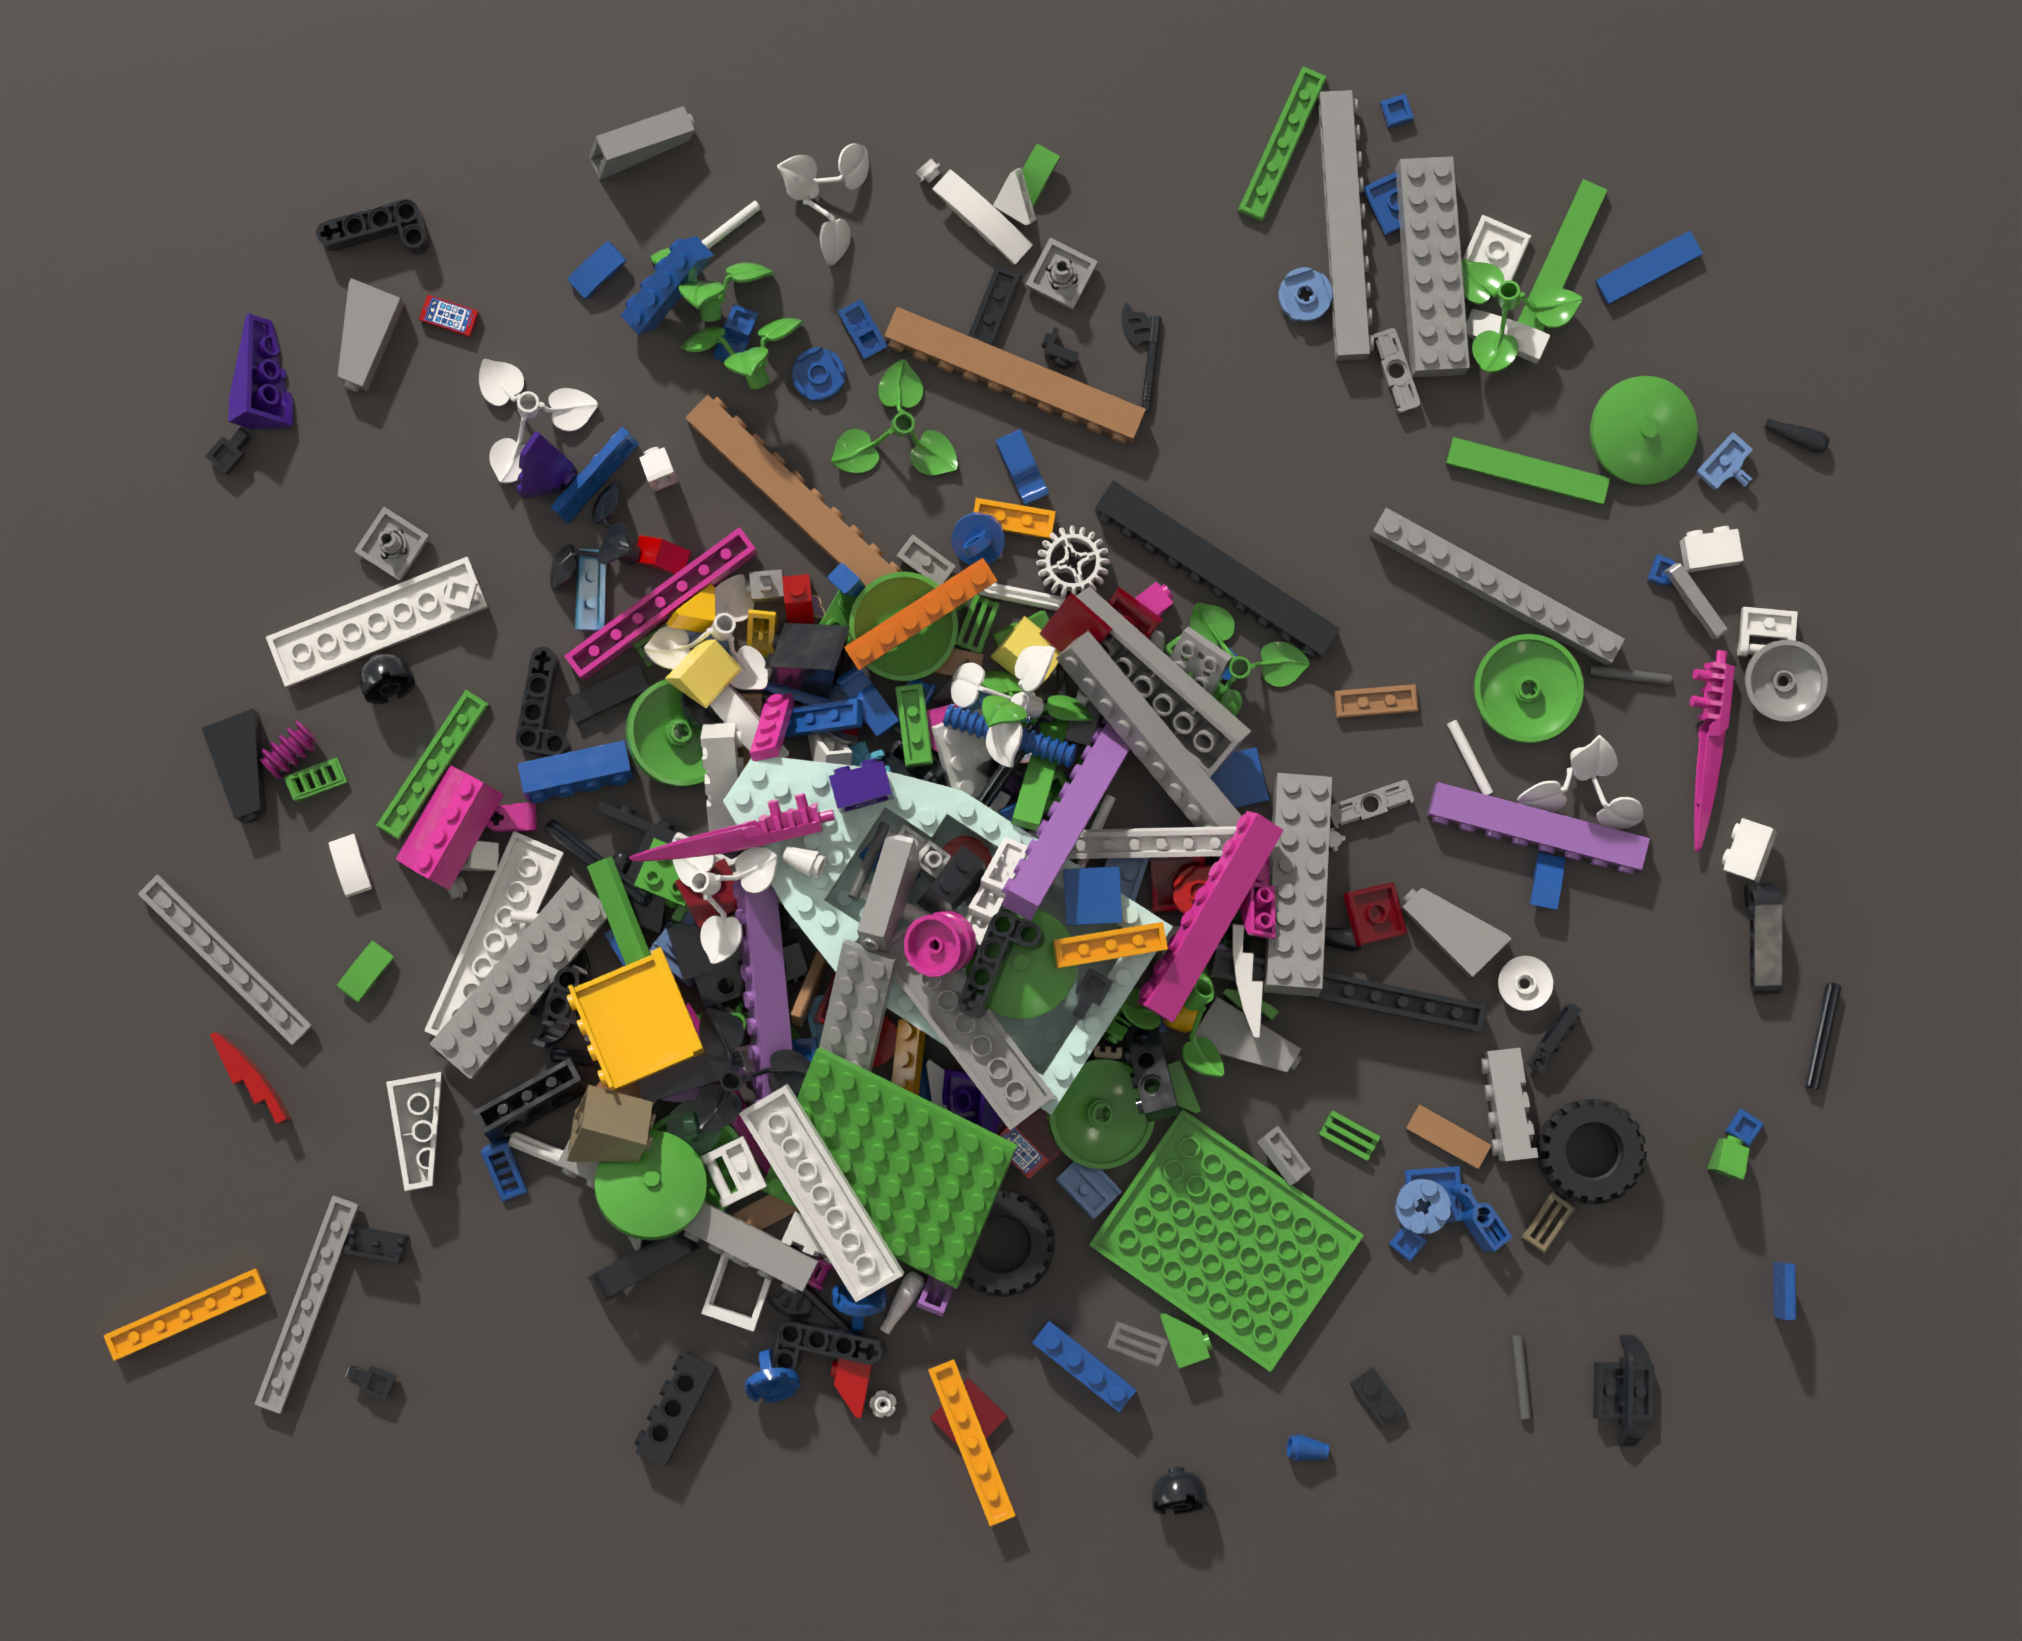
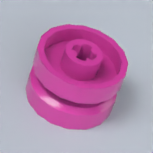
M940 911L914 920L907 929L904 938V953L909 964L917 972L928 977L943 976L966 967L973 959L976 950V934L971 924L962 915L953 911Z

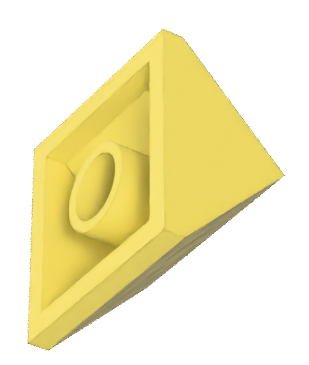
M1024 616L990 657L1012 675L1016 676V661L1024 649L1030 646H1054L1039 634L1041 629ZM1055 649L1051 665L1043 682L1047 680L1058 664L1056 657L1061 652Z
M703 640L685 656L665 679L700 705L707 708L740 673L742 668L716 640Z

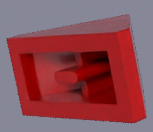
M639 535L636 545L640 546V555L635 563L675 575L687 566L691 551L661 538Z

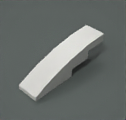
M949 170L933 187L932 190L969 227H973L1012 264H1016L1033 245L997 209L952 170Z
M728 684L710 706L724 723H736V731L742 732V743L750 751L760 717L753 711V707L733 686ZM782 745L778 757L786 758L789 755V751Z
M1004 837L985 871L981 879V885L968 907V914L965 918L971 924L976 934L977 950H979L991 918L997 912H1002L1004 908L1001 905L1005 897L1002 889L1009 877L1014 880L1017 876L1013 871L1020 858L1026 860L1027 857L1024 853L1028 846Z
M1232 923V955L1235 980L1242 1008L1254 1037H1260L1263 982L1262 980H1252L1254 954L1253 952H1243L1244 925Z

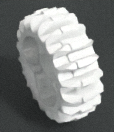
M1070 526V534L1067 535L1064 528H1060L1059 534L1061 537L1058 538L1052 532L1050 537L1053 543L1051 544L1046 540L1042 542L1047 551L1038 550V555L1045 558L1036 562L1038 567H1045V569L1038 572L1039 577L1048 575V578L1043 581V585L1048 586L1053 583L1054 585L1051 588V593L1053 594L1061 588L1062 598L1066 597L1067 591H1071L1076 596V591L1082 592L1089 586L1096 592L1093 582L1102 585L1104 580L1098 575H1108V570L1101 567L1110 563L1109 559L1101 558L1108 553L1107 548L1098 550L1103 544L1102 539H1098L1093 543L1092 540L1095 537V533L1091 532L1088 537H1085L1084 527H1081L1079 534H1075V527ZM1070 542L1083 544L1091 552H1076ZM1062 545L1065 557L1058 561L1057 564L1051 566L1052 554ZM1069 552L1071 557H1075V560L1079 559V562H1077V574L1075 568H1071V565L1069 567L1066 565L1069 563ZM1095 560L1096 566L1093 573L1086 580H1083L1082 567L1089 564V561ZM1055 573H1069L1076 583L1064 582Z

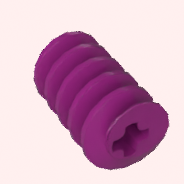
M295 721L297 731L289 727L287 728L289 738L282 735L278 736L281 742L280 745L274 742L270 743L272 752L264 748L261 750L264 759H260L261 762L278 780L282 779L280 769L289 773L291 769L288 763L297 766L299 764L297 755L306 759L307 753L305 748L314 752L316 750L314 741L320 744L309 729L299 721Z

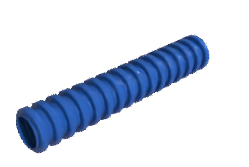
M955 704L948 706L943 719L944 727L952 726L953 730L958 728L962 733L967 731L968 735L976 734L977 738L982 736L986 740L989 728L984 716H979V712L973 714L970 709L964 711L961 706L955 708ZM1023 728L1021 743L1017 750L1019 752L1024 750L1025 754L1033 753L1034 757L1039 755L1043 760L1048 758L1049 762L1052 763L1057 761L1058 765L1063 763L1067 768L1072 766L1077 752L1075 744L1069 746L1066 741L1060 743V739L1054 741L1051 736L1045 738L1044 734L1036 735V731L1033 730L1030 733L1027 728Z

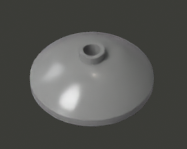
M1779 640L1763 646L1753 655L1745 672V689L1750 702L1762 715L1776 721H1795L1808 716L1820 705L1827 690V671L1822 659L1811 647L1799 641ZM1784 676L1787 683L1785 686L1779 685V677Z

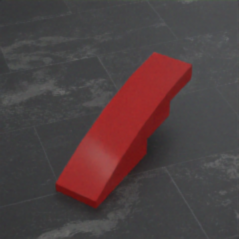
M217 1032L210 1034L232 1083L241 1084L245 1082L254 1104L266 1102L276 1124H283L291 1120L278 1093L250 1058L223 1034Z

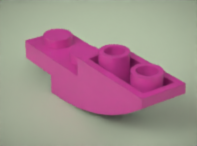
M1268 857L1239 910L1248 935L1274 939L1276 938L1275 886L1270 885Z

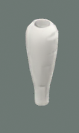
M913 1271L904 1277L893 1299L887 1317L880 1328L883 1332L890 1334L895 1324L920 1294L925 1284L923 1276Z

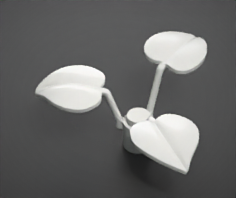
M849 144L841 151L838 160V169L841 175L838 177L816 179L817 165L814 159L808 155H797L777 165L783 176L788 195L794 200H803L804 205L811 206L829 219L828 222L823 223L820 230V246L828 266L836 264L848 249L851 238L850 228L844 219L835 220L834 215L812 202L811 199L818 195V184L844 180L846 188L850 190L856 189L863 184L869 170V156L865 146L860 144Z
M483 359L481 363L479 385L483 397L487 402L495 406H503L509 399L513 402L517 401L518 413L522 416L517 443L513 439L504 438L495 442L490 450V464L498 481L501 483L518 481V475L522 471L519 468L520 452L525 447L522 441L526 420L534 418L538 414L539 409L546 413H552L553 424L563 431L570 432L582 428L598 407L597 401L588 394L576 389L561 388L550 394L549 404L551 408H548L543 402H539L535 393L529 391L521 393L524 387V377L517 367L509 363Z
M743 574L728 578L715 587L716 617L711 628H708L706 632L692 643H689V636L684 630L666 626L659 629L644 647L645 653L654 663L663 668L673 670L691 651L690 648L695 647L706 637L712 635L716 640L728 641L732 658L742 668L740 673L729 683L731 686L742 690H763L767 686L768 670L764 669L766 662L760 652L751 646H743L737 653L734 649L732 633L736 622L746 620L748 618V610H753L754 608L751 596H746L745 577Z
M1030 646L1020 653L1015 665V675L1021 679L1018 686L1024 692L1017 693L1013 697L981 686L985 678V671L980 665L975 663L961 665L955 671L952 678L953 681L951 682V696L957 706L968 708L977 701L979 691L990 695L1005 697L1010 702H1015V704L1022 706L1027 714L1026 719L1027 717H1039L1043 711V701L1041 698L1036 697L1033 691L1042 684L1051 665L1056 648L1051 646ZM1020 722L992 726L989 728L986 737V747L991 757L998 763L1010 768L1013 767L1014 757L1022 739L1023 730Z
M1600 735L1584 748H1576L1571 752V767L1567 768V777L1563 787L1557 781H1544L1527 789L1517 798L1518 803L1549 812L1558 811L1567 802L1564 793L1568 791L1571 778L1574 775L1578 780L1592 779L1598 797L1604 807L1597 813V819L1601 825L1622 830L1633 827L1643 820V807L1634 798L1620 797L1611 801L1610 804L1606 802L1596 775L1607 776L1614 772L1618 766V760L1611 745Z
M755 847L743 851L735 861V867L739 873L737 875H716L710 873L709 871L715 865V855L673 860L680 880L685 885L691 887L693 891L704 894L703 899L709 901L721 915V917L712 916L704 922L700 933L702 946L712 964H718L733 955L738 949L743 935L740 921L734 917L726 918V912L712 898V895L719 891L721 881L740 879L742 887L748 892L760 893L766 890L774 879L778 863L777 854L770 849Z

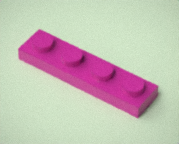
M780 693L774 694L765 700L750 749L752 761H761L780 755L795 703L792 693L784 695Z

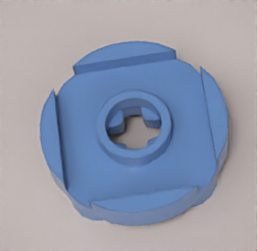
M1308 267L1297 268L1289 272L1282 281L1278 293V301L1282 311L1294 322L1307 323L1321 318L1329 309L1332 299V287L1327 277ZM1305 288L1306 292H1312L1309 301L1305 302L1303 299H1299L1298 296L1301 294V289Z
M1412 1180L1400 1189L1396 1198L1395 1213L1399 1222L1406 1229L1418 1234H1430L1442 1228L1450 1217V1198L1446 1190L1432 1180ZM1419 1199H1422L1424 1202L1429 1201L1428 1213L1424 1214L1422 1211H1416L1415 1208L1418 1206L1417 1201Z

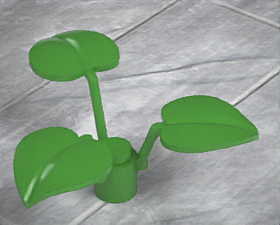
M669 248L660 250L651 255L650 260L657 264L661 259L667 257L671 251ZM738 263L726 269L727 276L723 285L715 281L701 282L696 277L694 281L680 284L679 292L689 303L700 309L701 320L707 322L718 321L721 319V303L725 302V294L730 281L733 280L738 283L750 282L766 276H774V272L759 264Z
M1463 259L1461 262L1464 297L1475 304H1484L1491 296L1493 298L1498 297V303L1502 308L1499 334L1491 330L1484 331L1477 335L1472 345L1474 359L1481 369L1487 373L1498 372L1507 368L1517 356V339L1510 335H1504L1507 312L1508 310L1515 309L1519 305L1520 300L1530 311L1537 312V320L1540 324L1549 328H1559L1566 325L1573 318L1582 303V297L1572 291L1549 287L1543 288L1534 294L1533 306L1525 297V293L1520 292V287L1516 282L1511 280L1504 281L1502 271L1495 265Z
M782 318L765 324L758 331L759 337L762 338L761 347L751 348L744 352L735 353L722 337L726 332L721 327H707L695 332L685 340L681 349L688 352H700L713 347L716 343L723 344L731 355L724 361L725 367L732 372L745 376L750 389H759L770 382L765 366L768 365L766 358L769 355L766 343L768 341H778L788 336L800 325L804 324V321L794 318Z
M905 359L896 362L885 372L878 387L881 403L887 407L896 406L898 414L891 422V428L872 443L867 432L860 429H850L839 437L831 458L832 464L840 470L849 473H864L875 467L879 461V454L874 448L891 434L897 437L910 435L913 442L917 445L911 451V461L918 472L928 476H935L953 472L958 467L955 450L947 437L938 431L928 430L918 440L916 431L913 430L915 425L913 416L901 408V406L904 408L916 406L923 396L922 382Z
M1200 602L1193 608L1190 617V628L1216 646L1219 644L1226 653L1232 656L1228 665V671L1232 676L1225 686L1222 683L1218 684L1213 697L1234 716L1238 714L1242 705L1241 694L1236 690L1229 689L1236 678H1244L1250 673L1251 669L1263 667L1262 676L1265 681L1272 686L1283 687L1294 682L1310 665V661L1303 652L1291 644L1280 641L1271 642L1262 648L1261 658L1263 662L1250 663L1245 657L1234 656L1223 642L1228 640L1234 633L1235 623L1232 615L1224 608Z
M999 670L985 672V678L981 686L1011 697L1014 696L1013 693L1024 692L1018 686L1021 679L1011 673ZM991 695L984 698L982 713L988 728L998 724L1019 722L1022 725V730L1027 726L1028 723L1025 720L1027 714L1022 706L1015 704V702H1010L1002 696ZM1064 695L1049 697L1048 704L1043 705V711L1040 714L1041 716L1045 711H1048L1050 716L1060 720L1093 721L1091 713L1081 702ZM1040 716L1032 718L1031 722L1036 723Z
M1206 965L1184 1003L1185 1008L1190 1011L1198 1010L1189 1036L1191 1042H1187L1183 1046L1182 1053L1185 1062L1194 1071L1207 1076L1222 1077L1224 1075V1066L1216 1046L1204 1036H1200L1197 1039L1195 1036L1202 1014L1206 1010L1205 1005L1209 1004L1214 998V989L1208 974V966ZM1132 989L1121 1006L1125 1017L1142 1029L1150 1030L1158 1027L1161 1023L1160 1017L1137 1003L1140 998L1139 992L1141 989Z

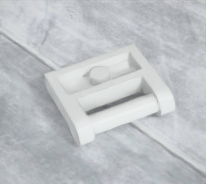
M1752 607L1741 608L1737 655L1747 657L1748 654L1754 655L1765 646L1749 644V636L1796 641L1798 612Z
M744 1136L699 1157L702 1164L706 1165L721 1197L719 1201L722 1208L767 1187ZM721 1156L738 1191L731 1194L715 1160Z

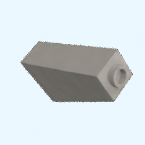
M684 106L596 136L588 157L598 179L607 178L689 141L695 130L694 119L691 114H687Z
M352 278L348 285L338 378L344 382L343 387L358 393L359 389L368 391L405 304L397 296Z
M890 832L886 835L857 930L861 945L867 949L888 951L921 868L914 838Z
M1424 888L1419 889L1417 892L1412 889L1402 899L1405 904L1401 907V910L1469 978H1472L1511 940L1504 932Z
M1218 997L1215 998L1205 1014L1195 1035L1196 1039L1200 1036L1208 1038L1222 1056L1284 1073L1288 1072L1289 1068L1294 1071L1302 1059V1056L1299 1055L1301 1048L1260 1024V1037H1254L1245 1014Z

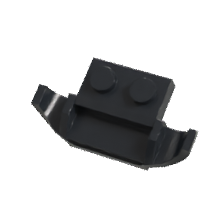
M583 948L568 966L581 975L582 984L592 980L589 957ZM569 973L563 976L562 985L564 988L574 985L575 976ZM550 988L529 1012V1014L540 1017V1023L545 1025L542 1034L533 1041L534 1045L543 1048L554 1046L563 1040L572 1028L575 1029V1025L557 1020L547 1013L545 1004ZM562 999L556 1000L552 1007L555 1014L564 1012L566 1009L565 1001Z
M1620 1335V1341H1622L1624 1346V1357H1619V1362H1594L1593 1418L1619 1419V1424H1623V1435L1618 1440V1446H1634L1644 1437L1650 1421L1654 1420V1364L1651 1363L1645 1346L1636 1336Z

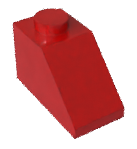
M810 575L783 576L787 623L815 624Z
M840 1358L838 1361L833 1360L830 1377L835 1378L834 1385L854 1416L861 1418L872 1365Z

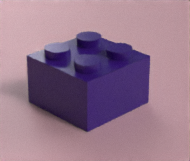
M877 758L861 762V767L852 770L850 766L833 770L834 775L829 776L840 814L894 799L885 764L883 761L878 762Z

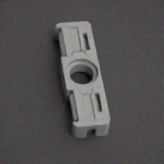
M1391 328L1374 334L1373 337L1376 340L1375 342L1382 360L1380 366L1388 389L1391 388L1396 405L1399 407L1396 413L1403 414L1410 409L1411 411L1418 409L1420 399L1396 329ZM1394 364L1400 365L1404 370L1403 376L1393 378L1389 374V367Z
M1675 563L1664 571V574L1671 580L1680 593L1679 595L1694 616L1701 622L1711 639H1718L1728 631L1682 564Z
M1402 780L1332 804L1330 816L1333 827L1339 829V824L1343 826L1360 819L1363 821L1387 813V808L1392 809L1407 804L1408 801L1409 804L1413 803L1414 797L1408 781ZM1367 797L1375 798L1378 802V809L1374 812H1367L1363 807L1364 799Z

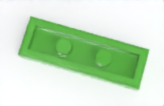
M923 683L896 687L906 768L933 765Z

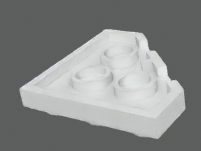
M982 708L971 712L973 714L979 712V716H983ZM943 723L932 726L941 765L947 772L944 775L947 787L962 790L973 798L978 797L988 779L976 769L983 762L993 759L987 750L986 740L982 736L977 738L976 734L968 735L967 731L962 733L958 728L953 730L952 726L944 727Z

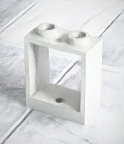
M724 1251L701 1314L754 1332L772 1281L765 1278L752 1317L715 1305L714 1302L729 1259L733 1260L734 1258L733 1255Z

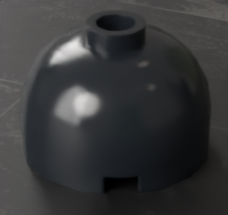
M383 653L376 654L370 658L361 669L359 678L362 694L365 700L371 704L389 703L388 698L395 694H398V699L411 692L416 683L413 671L403 658Z
M1183 1467L1168 1469V1474L1162 1475L1155 1482L1152 1489L1153 1511L1158 1514L1166 1515V1509L1175 1510V1515L1192 1513L1202 1510L1203 1504L1208 1505L1205 1485L1197 1475L1185 1472Z

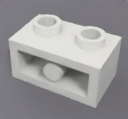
M1729 526L1714 528L1713 533L1703 534V530L1687 532V537L1680 541L1683 564L1687 573L1735 566L1744 561L1738 529L1730 530Z
M1742 818L1740 824L1736 823L1731 838L1734 841L1731 849H1727L1722 859L1723 870L1759 883L1777 831Z

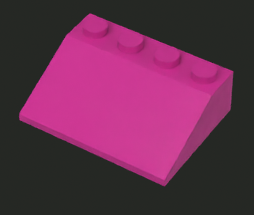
M449 765L396 860L450 890L504 794Z

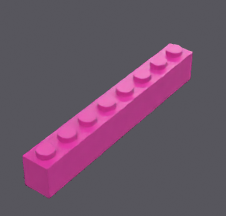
M740 527L564 655V657L583 681H586L635 643L668 621L677 609L710 584L715 586L758 554L756 548Z
M1247 811L1236 824L1237 830L1233 837L1224 844L1222 856L1211 867L1207 882L1197 891L1195 895L1196 901L1192 908L1183 915L1181 927L1168 941L1166 953L1163 958L1156 962L1152 977L1149 982L1143 985L1139 992L1140 998L1137 1003L1165 1020L1174 1022L1284 831L1258 813Z

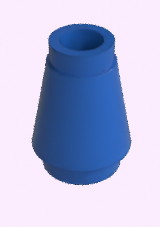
M1301 1434L1296 1436L1290 1435L1286 1449L1287 1457L1293 1458V1461L1327 1460L1329 1444Z

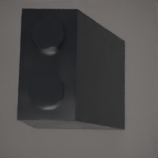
M785 623L782 632H776L772 645V647L776 648L774 654L769 653L766 659L764 669L768 670L767 680L830 699L845 657L846 650L844 647L847 645L850 627L842 625Z
M962 845L916 904L931 914L940 911H953L966 918L968 907L981 885V879L986 871L985 863Z

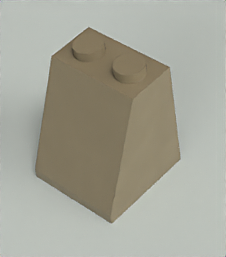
M588 1085L573 1118L567 1161H639L643 1151H649L652 1136L648 1135V1132L652 1129L655 1120V1114L651 1113L653 1102Z

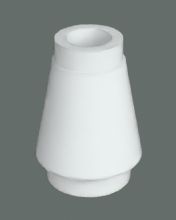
M788 846L783 854L782 861L809 878L813 876L819 878L824 870L826 857L822 856L821 852Z

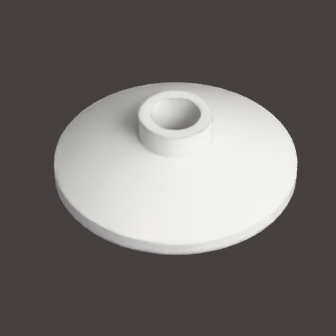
M1519 956L1507 962L1502 968L1498 978V988L1502 998L1508 1005L1518 1010L1529 1011L1539 1008L1549 999L1553 990V977L1549 968L1541 960L1531 956ZM1523 978L1529 982L1527 989L1520 987L1519 982Z

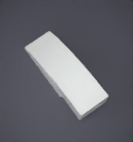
M1472 309L1466 322L1467 337L1475 339L1477 335L1488 330L1499 334L1502 317ZM1506 319L1504 335H1510L1517 339V356L1537 364L1550 335L1522 323Z

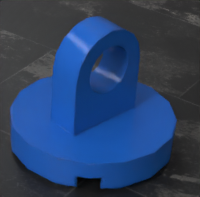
M972 512L964 515L956 523L951 534V545L955 554L965 563L972 565L983 558L987 564H990L1002 553L1005 546V532L1001 523L994 516Z
M836 1284L832 1291V1303L838 1311L853 1316L852 1331L863 1332L864 1316L877 1314L885 1308L887 1292L882 1287L855 1302L845 1284L840 1286Z
M771 1348L759 1352L761 1371L750 1376L745 1382L747 1397L756 1402H759V1398H765V1401L769 1403L787 1399L796 1393V1388L800 1389L801 1386L798 1372L793 1369L773 1367L774 1351Z

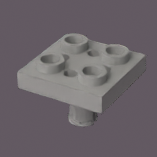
M1049 238L1026 282V287L1074 310L1098 261ZM1047 266H1048V270H1050V269L1052 268L1051 272H1048V271L1046 270V267H1047Z
M383 507L354 552L401 582L430 539V536L386 507ZM405 549L408 550V552H407L406 555H401V552H402V553H405V552H406ZM385 552L389 554L387 559H382V556L386 557Z
M1188 626L1182 632L1170 659L1189 676V672H1191V675L1194 676L1191 678L1213 696L1232 656Z

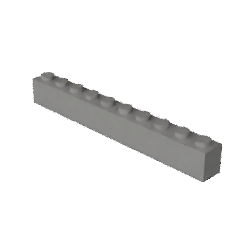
M1352 90L1326 91L1319 94L1318 108L1329 274L1332 287L1331 304L1335 361L1367 360L1370 351H1374V337L1369 335L1368 325H1372V309H1367L1366 299L1370 298L1371 295L1370 282H1365V272L1369 271L1368 256H1363V246H1367L1366 229L1362 230L1361 220L1365 219V204L1360 203L1359 193H1363V177H1358L1357 168L1362 166L1361 151H1356V141H1360L1359 125L1354 124V115H1358V100L1353 99Z
M1385 508L1370 537L1606 667L1613 662L1625 640L1621 636L1388 508Z
M1089 631L1074 640L1056 657V660L1195 827L1236 826L1241 817L1239 812Z
M569 1139L557 1162L558 1165L563 1167L561 1172L574 1179L579 1175L587 1179V1186L595 1189V1175L599 1162L567 1161ZM704 1201L694 1221L684 1229L683 1235L695 1242L702 1239L710 1243L708 1246L710 1250L720 1255H723L724 1251L733 1255L732 1261L745 1268L749 1264L758 1268V1275L772 1281L773 1277L783 1281L782 1287L795 1294L798 1290L805 1291L820 1262Z

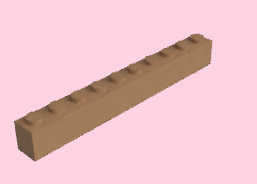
M896 307L884 335L885 342L889 343L888 347L897 352L906 350L913 353V357L919 361L927 363L930 360L938 363L937 367L943 371L952 373L955 370L962 373V377L970 382L977 383L978 380L988 384L987 388L994 392L1002 393V391L1013 394L1012 398L1025 404L1027 401L1037 404V409L1045 413L1051 414L1054 411L1061 414V418L1069 423L1076 424L1078 421L1086 424V428L1096 434H1101L1103 431L1112 435L1111 439L1121 444H1126L1127 442L1133 444L1145 416L1146 409L899 307Z
M707 394L685 417L687 423L838 565L844 563L854 572L865 586L883 575L903 572L893 561L888 564L882 558L884 553L874 543L869 546L862 540L864 534L856 526L852 525L849 527L842 521L845 517L834 506L829 509L823 503L825 498L815 488L810 491L803 484L806 480L796 470L790 472L784 467L786 461L778 453L774 452L771 454L764 448L767 444L756 433L751 436L745 430L747 425L737 415L732 418L726 412L728 407L718 397L713 400Z

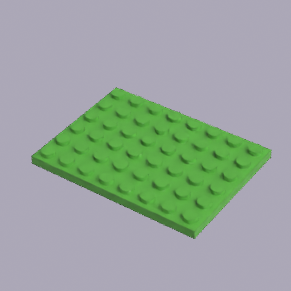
M819 1047L814 1053L797 1100L894 1257L957 1289L961 1284L1018 1145ZM771 1166L765 1180L767 1187L763 1188L762 1191L797 1208Z
M1182 1109L1180 1115L1176 1117L1089 1246L1271 1372L1364 1235L1293 1185L1290 1186L1283 1178Z

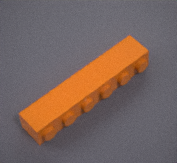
M982 558L844 648L858 670H861L995 584L998 580Z

